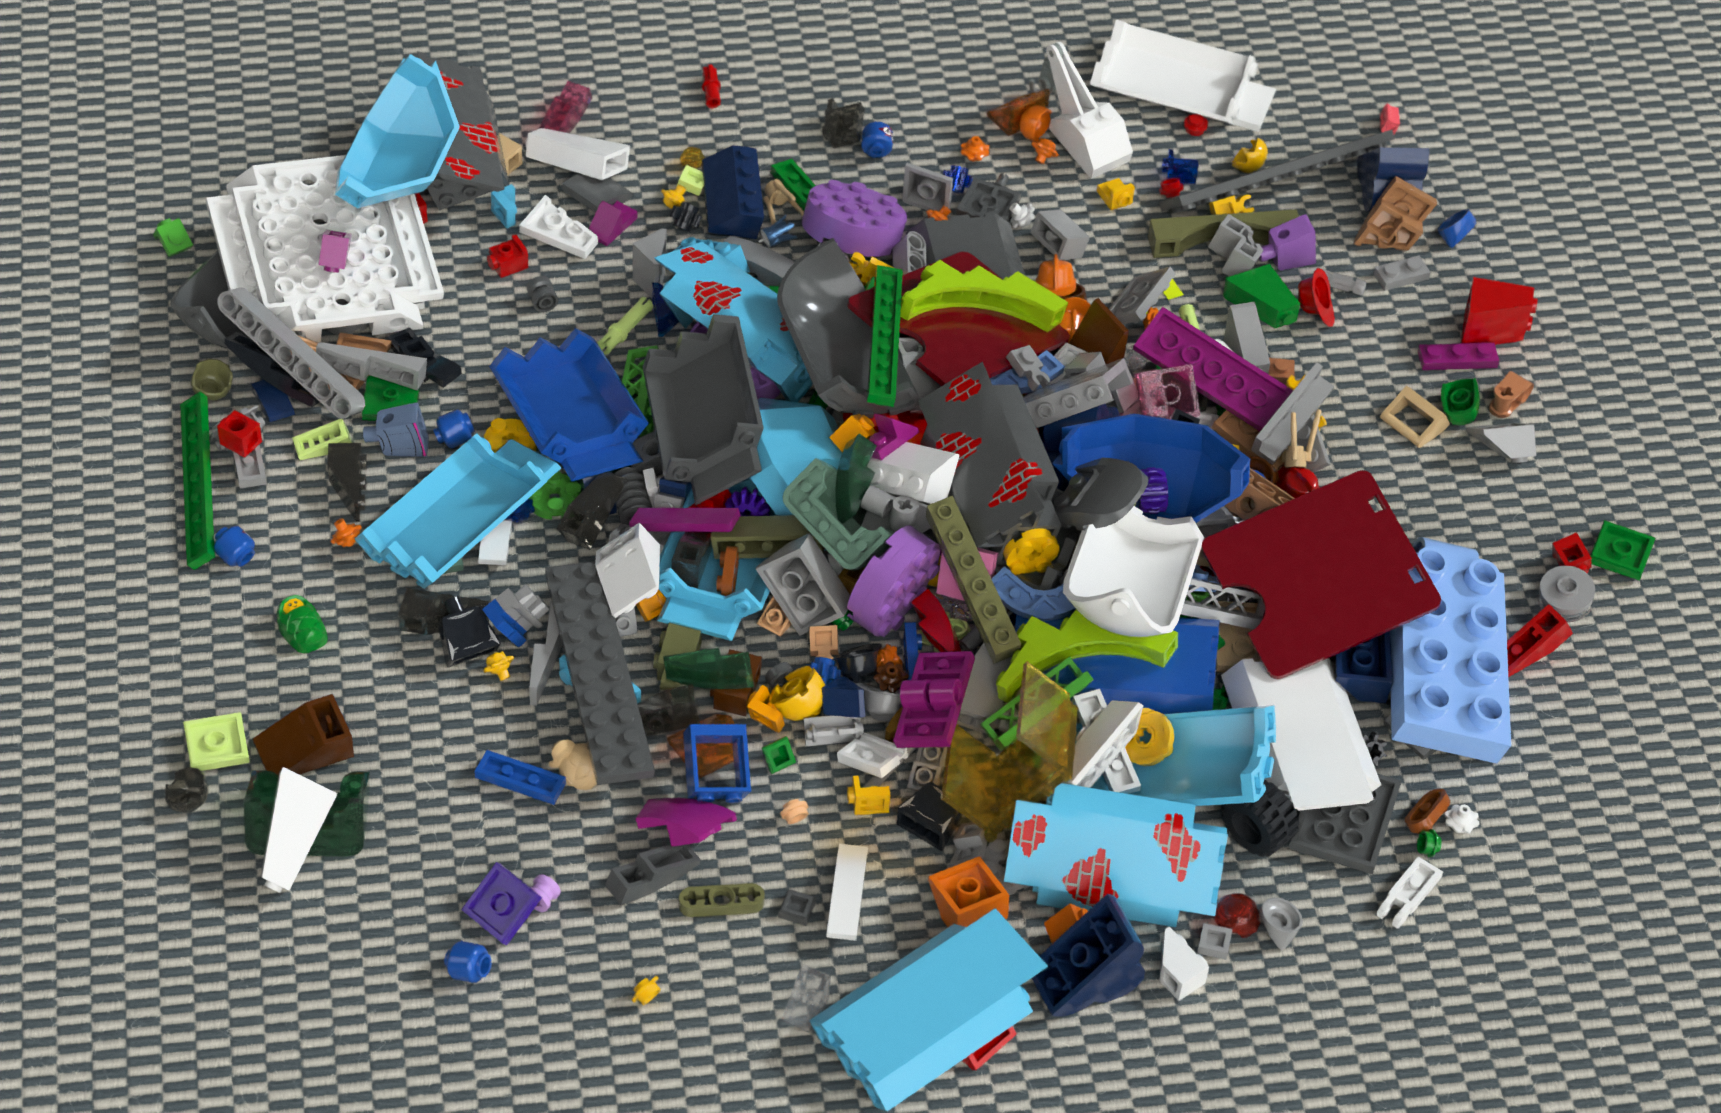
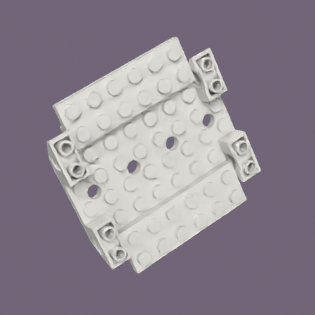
M346 155L253 165L226 185L228 195L206 198V205L228 290L239 287L247 289L296 335L314 342H321L322 329L369 323L372 335L399 332L409 327L412 330L423 329L418 305L414 303L443 299V287L415 194L361 208L354 207L335 195L337 173ZM311 180L315 184L306 185L303 183V181ZM322 219L326 223L320 225L316 224L314 220ZM326 229L352 234L346 268L340 269L339 273L325 271L324 266L318 265L322 237ZM344 299L349 303L347 305H340L336 301Z

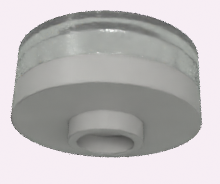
M1573 566L1552 568L1541 579L1538 593L1539 606L1542 610L1550 604L1567 622L1578 621L1588 615L1592 608L1595 595L1594 582L1585 571Z

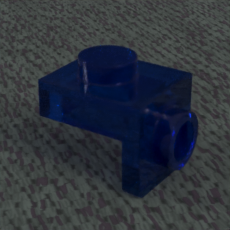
M1168 149L1167 158L1162 159V172L1166 173V180L1179 178L1182 184H1196L1199 168L1198 160L1174 158V150Z

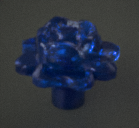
M527 499L506 519H512V521L517 523L527 520L530 514L535 512L533 500Z

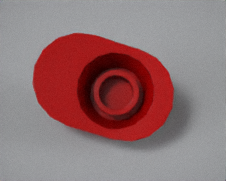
M1317 268L1311 277L1299 282L1298 301L1303 311L1308 314H1319L1324 324L1332 327L1335 317L1329 280L1325 271Z
M1283 466L1278 471L1281 480L1276 486L1293 498L1300 497L1319 488L1317 477L1309 469L1303 467L1285 468Z

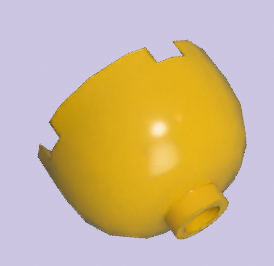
M804 666L789 673L785 677L788 682L782 687L777 684L769 696V702L775 705L784 718L791 721H801L803 718L816 717L822 710V687L825 686V683L814 668Z

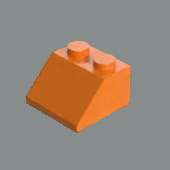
M980 856L928 876L940 916L947 927L953 924L968 927L995 908L1005 919H1008L1009 893Z

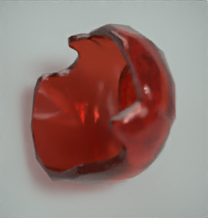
M1232 893L1223 896L1217 902L1214 920L1218 926L1233 929L1232 933H1237L1242 938H1247L1257 931L1260 925V916L1257 904L1250 897L1242 893Z

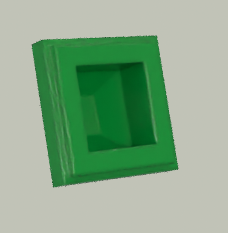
M787 736L761 747L770 774L796 763Z

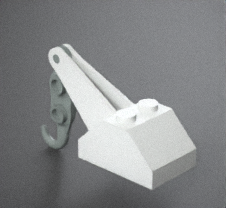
M1058 41L1047 46V57H1045L1042 63L1040 78L1038 79L1041 91L1040 93L1037 91L1033 78L1029 81V88L1033 98L1040 103L1047 101L1049 95L1055 90L1057 91L1062 115L1051 119L1050 131L1090 179L1130 162L1133 151L1123 118L1110 103L1094 101L1062 42Z

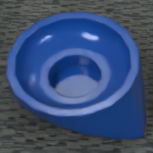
M1464 209L1445 220L1438 227L1437 231L1444 242L1450 248H1453L1476 225V219L1469 209Z

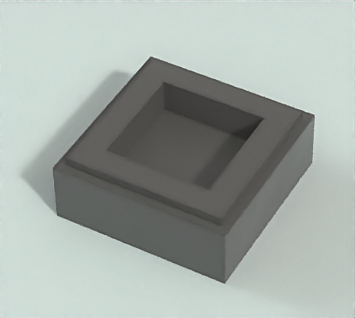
M788 889L779 910L778 918L807 926L816 904V897Z

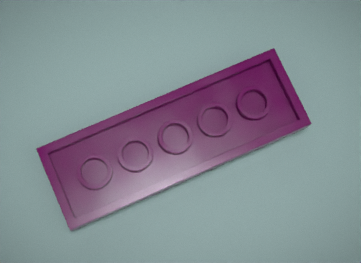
M1164 307L1159 310L1133 346L1134 351L1258 431L1264 428L1294 391Z

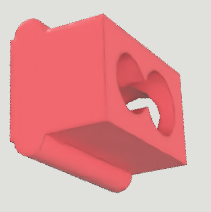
M1386 104L1380 113L1381 132L1393 130L1395 134L1400 125L1399 109Z

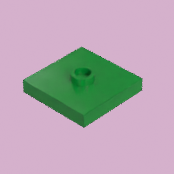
M367 376L364 396L365 407L362 411V419L365 421H376L377 413L380 410L418 403L420 388L417 391L384 379Z
M1604 520L1590 555L1592 565L1640 581L1656 538Z

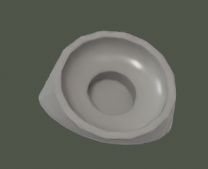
M1276 897L1267 899L1260 907V916L1270 938L1280 950L1285 949L1295 938L1302 926L1303 920L1299 910L1291 902Z

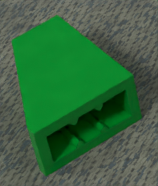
M1270 264L1225 279L1223 297L1234 305L1254 302L1259 320L1273 328L1297 322L1300 302Z

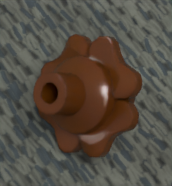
M891 661L887 662L884 666L877 667V674L874 676V681L879 684L880 690H888L890 693H895L901 688L902 682L908 679V674L903 671V666L901 664L894 666V663Z

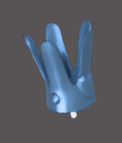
M784 215L771 227L761 230L763 239L758 242L764 241L767 247L770 248L780 244V242L798 237L791 234L782 235L794 227L793 223L786 224L783 221L787 217V215Z

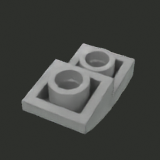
M919 747L916 760L913 762L907 789L918 791L924 785L931 782L939 785L949 747Z

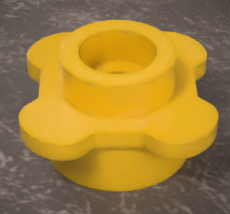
M655 976L650 981L648 978L643 979L633 989L636 993L631 1001L635 1003L639 1000L643 1006L649 1003L661 991V988L656 984L659 978Z

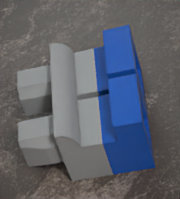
M525 584L515 593L507 588L482 610L493 625L519 648L527 641L523 636L524 633L532 626L536 628L544 626L539 618L550 609Z

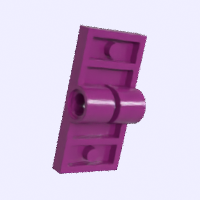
M972 651L919 653L912 679L904 680L900 688V700L903 709L893 740L897 748L950 747L975 661Z

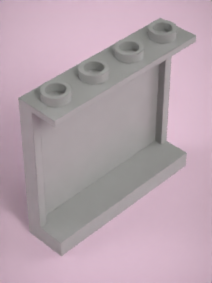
M1122 358L1053 383L1045 388L1042 387L1023 396V399L1036 428L1111 402L1113 401L1112 391L1131 385L1134 382L1125 359Z

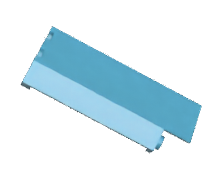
M476 433L359 534L355 541L372 560L379 564L384 560L391 565L390 569L404 578H407L409 575L418 580L416 582L417 585L425 589L540 489L561 467L557 462L512 439L494 453L491 450L490 443Z
M749 477L728 488V490L732 494L735 490L741 492L742 488L746 486L749 492H752L757 487ZM692 488L683 508H688L695 503ZM758 490L757 495H758V496H761L762 494H761L760 491ZM771 509L769 512L770 516H776ZM671 532L660 555L658 590L667 599L657 621L700 630L703 634L732 641L741 619L762 610L770 590L756 571V567L767 558L739 559L736 590L730 595L723 596L721 592H717V576L723 574V568H720V559H714L711 542L712 532Z
M995 908L968 927L957 924L951 925L809 1021L822 1046L835 1050L848 1076L862 1082L874 1107L889 1111L1032 1013L1033 1011L1028 1003L1030 997L1020 985L1047 968L1048 965Z

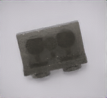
M833 98L828 99L827 109H825V125L822 127L824 138L829 140L833 149L860 142L865 110L861 102L838 108Z

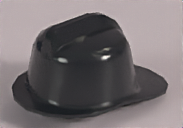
M873 643L857 646L840 653L832 660L836 661L842 676L853 678L855 683L864 682L866 675L874 673L877 669V652L882 648V644Z

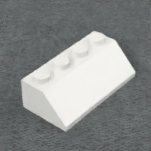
M905 442L883 460L865 456L862 450H859L853 455L846 481L864 488L874 486L891 495L908 496L920 502L932 504L948 497L959 454Z
M1112 700L1106 708L1100 707L1092 719L1093 723L1089 728L1083 727L1076 737L1077 742L1072 748L1066 747L1060 755L1058 765L1055 768L1049 767L1042 778V781H1044L1042 794L1046 797L1048 793L1054 794L1055 782L1091 788L1137 733L1143 705L1139 702Z

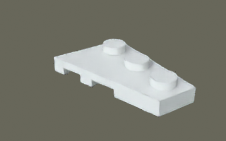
M546 195L519 225L520 233L583 259H586L598 244V236L579 221L570 219L566 215V211L561 207H555L551 203V199Z

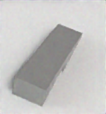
M319 342L316 346V353L338 373L365 381L367 376L371 375L418 391L426 378L427 358Z
M550 601L546 644H534L529 693L530 705L535 706L538 705L562 648L552 601Z

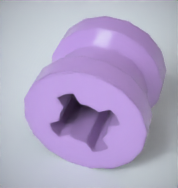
M543 874L537 875L533 880V886L530 887L543 897L534 909L539 912H546L551 905L550 901L555 900L561 892L558 884Z

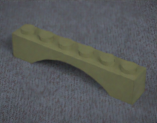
M1297 209L1230 214L1250 226L1253 231L1252 239L1254 242L1263 245L1269 244L1268 232L1270 229L1299 217ZM1228 214L1150 219L1148 240L1153 258L1179 256L1197 244L1211 241Z

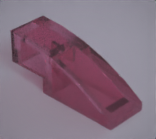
M567 81L560 96H555L539 129L544 128L571 133L592 100L590 88Z

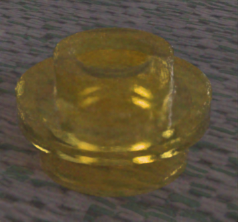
M688 147L681 154L680 163L683 167L688 165L698 169L702 167L701 163L705 156L699 148Z

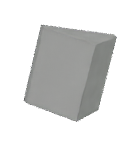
M663 228L633 243V281L654 301L660 300V292L666 270L664 266L654 259V257L667 253V229Z

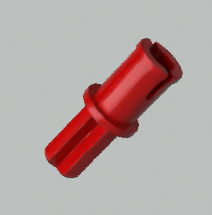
M708 64V66L702 69L704 81L702 83V90L705 92L706 106L717 108L721 105L719 93L721 83L717 77V69L712 64Z

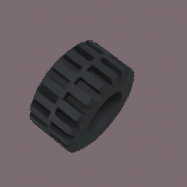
M1264 780L1263 784H1265L1266 791L1259 800L1251 803L1223 804L1221 806V812L1223 813L1221 816L1231 836L1244 849L1246 848L1250 853L1257 854L1260 857H1269L1296 835L1299 830V819L1296 816L1295 808L1285 796V793L1279 790L1273 783Z

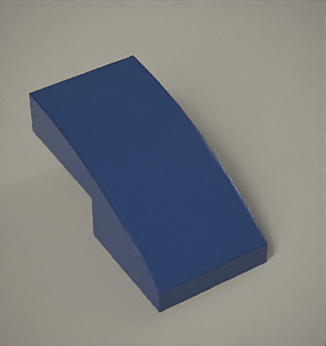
M265 380L251 383L253 394L259 400L262 412L269 422L295 415L293 406L285 393Z

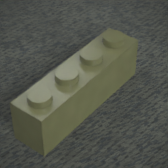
M794 515L740 516L731 532H712L711 542L714 559H720L721 551H726L727 546L739 547V559L769 558L787 543L810 532ZM811 534V536L813 537V539L815 540V542H816L817 545L819 546L820 550H821L822 553L824 554L825 548H824V547L820 544V542Z

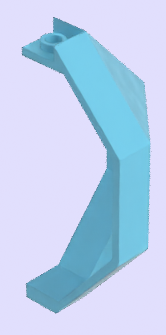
M411 54L406 59L403 58L365 117L338 170L336 196L356 208H361L423 192L434 181L460 128L436 60L429 66Z
M760 397L758 404L764 429L757 446L762 471L750 478L776 516L793 515L783 503V493L787 486L815 458L834 466L847 479L852 457L847 458L829 438L838 429V425L835 419L822 406ZM848 482L845 494L837 501L844 509L847 506L853 484Z

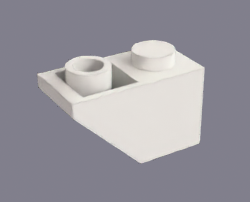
M1168 927L1165 929L1162 942L1159 981L1180 1001L1206 983L1209 966L1200 954H1196L1188 946L1183 936L1176 934Z

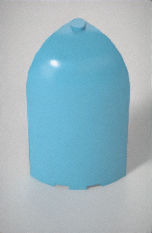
M1270 705L1164 714L1171 722L1174 730L1172 754L1165 757L1160 763L1152 766H1141L1131 762L1141 784L1140 791L1131 793L1132 795L1196 806L1256 802L1266 791L1265 784L1263 783L1265 778H1271L1274 759L1269 757L1270 743L1276 742L1275 707ZM1081 723L1061 726L1051 730L1048 744L1053 754L1055 766L1060 762L1059 757L1068 746L1072 748L1077 742L1076 737L1083 728ZM1145 730L1144 736L1140 737V741L1147 744L1151 739V734ZM1103 774L1091 787L1110 791Z

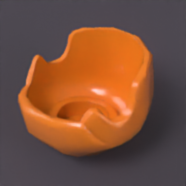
M1033 105L1027 108L1019 122L1022 135L1028 140L1039 142V138L1049 128L1052 111L1042 105Z

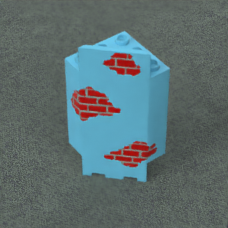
M704 242L654 257L658 263L675 274L671 280L664 284L660 295L680 324L687 328L695 319L708 329L713 314L738 316L750 365L771 379L786 401L799 402L813 385V382L781 314L777 302V293Z
M1055 782L1054 794L1048 793L1046 804L1016 800L1004 882L1033 886L1032 892L1038 893L1037 905L1061 909L1071 903L1089 911L1106 894H1110L1117 898L1129 920L1176 927L1179 911L1215 916L1228 838L1227 828L1194 823L1196 805Z

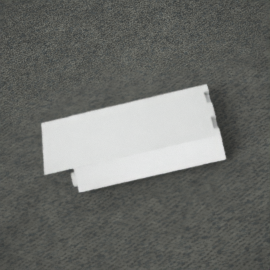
M1120 20L1115 22L1110 41L1106 40L1101 61H1096L1090 82L1091 86L1191 114H1199L1206 118L1258 132L1277 90L1272 87L1249 82L1251 77H1255L1258 63H1255L1256 58L1254 56H1245L1129 25Z
M1253 658L1242 659L1221 675L1232 709L1274 705L1276 742L1270 743L1269 757L1274 759L1271 778H1265V780L1273 783L1279 790L1283 791L1285 796L1293 803L1295 809L1301 811L1365 804L1374 799L1372 792L1380 787L1381 783L1347 692L1336 681L1335 663L1327 658L1282 679H1274L1268 675L1262 662H1254Z

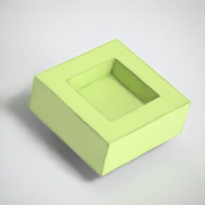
M686 165L677 185L680 184L687 189V192L700 196L704 188L703 172Z

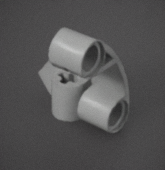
M870 486L864 494L861 508L867 511L861 526L867 530H877L882 526L886 530L896 532L907 525L914 527L921 533L931 529L926 518V504L908 496L895 497L874 486Z

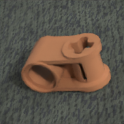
M1513 371L1508 372L1504 379L1494 388L1495 397L1489 404L1491 414L1499 418L1510 416L1520 404H1523L1528 399L1533 390L1534 383Z

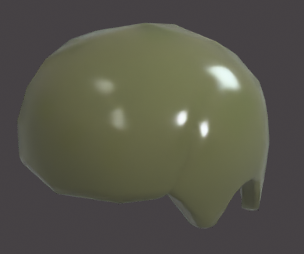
M206 359L197 363L191 378L192 390L195 394L198 392L205 394L208 401H217L229 393L233 373L229 366L221 360Z

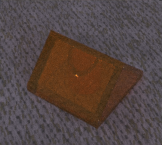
M1049 89L1024 94L986 112V114L1004 133L1011 136L1020 131L1019 122L1027 108L1033 105H1042L1048 108Z
M714 714L696 724H734L731 715ZM686 729L667 737L668 743L684 763L683 732ZM696 743L698 779L734 762L733 743Z

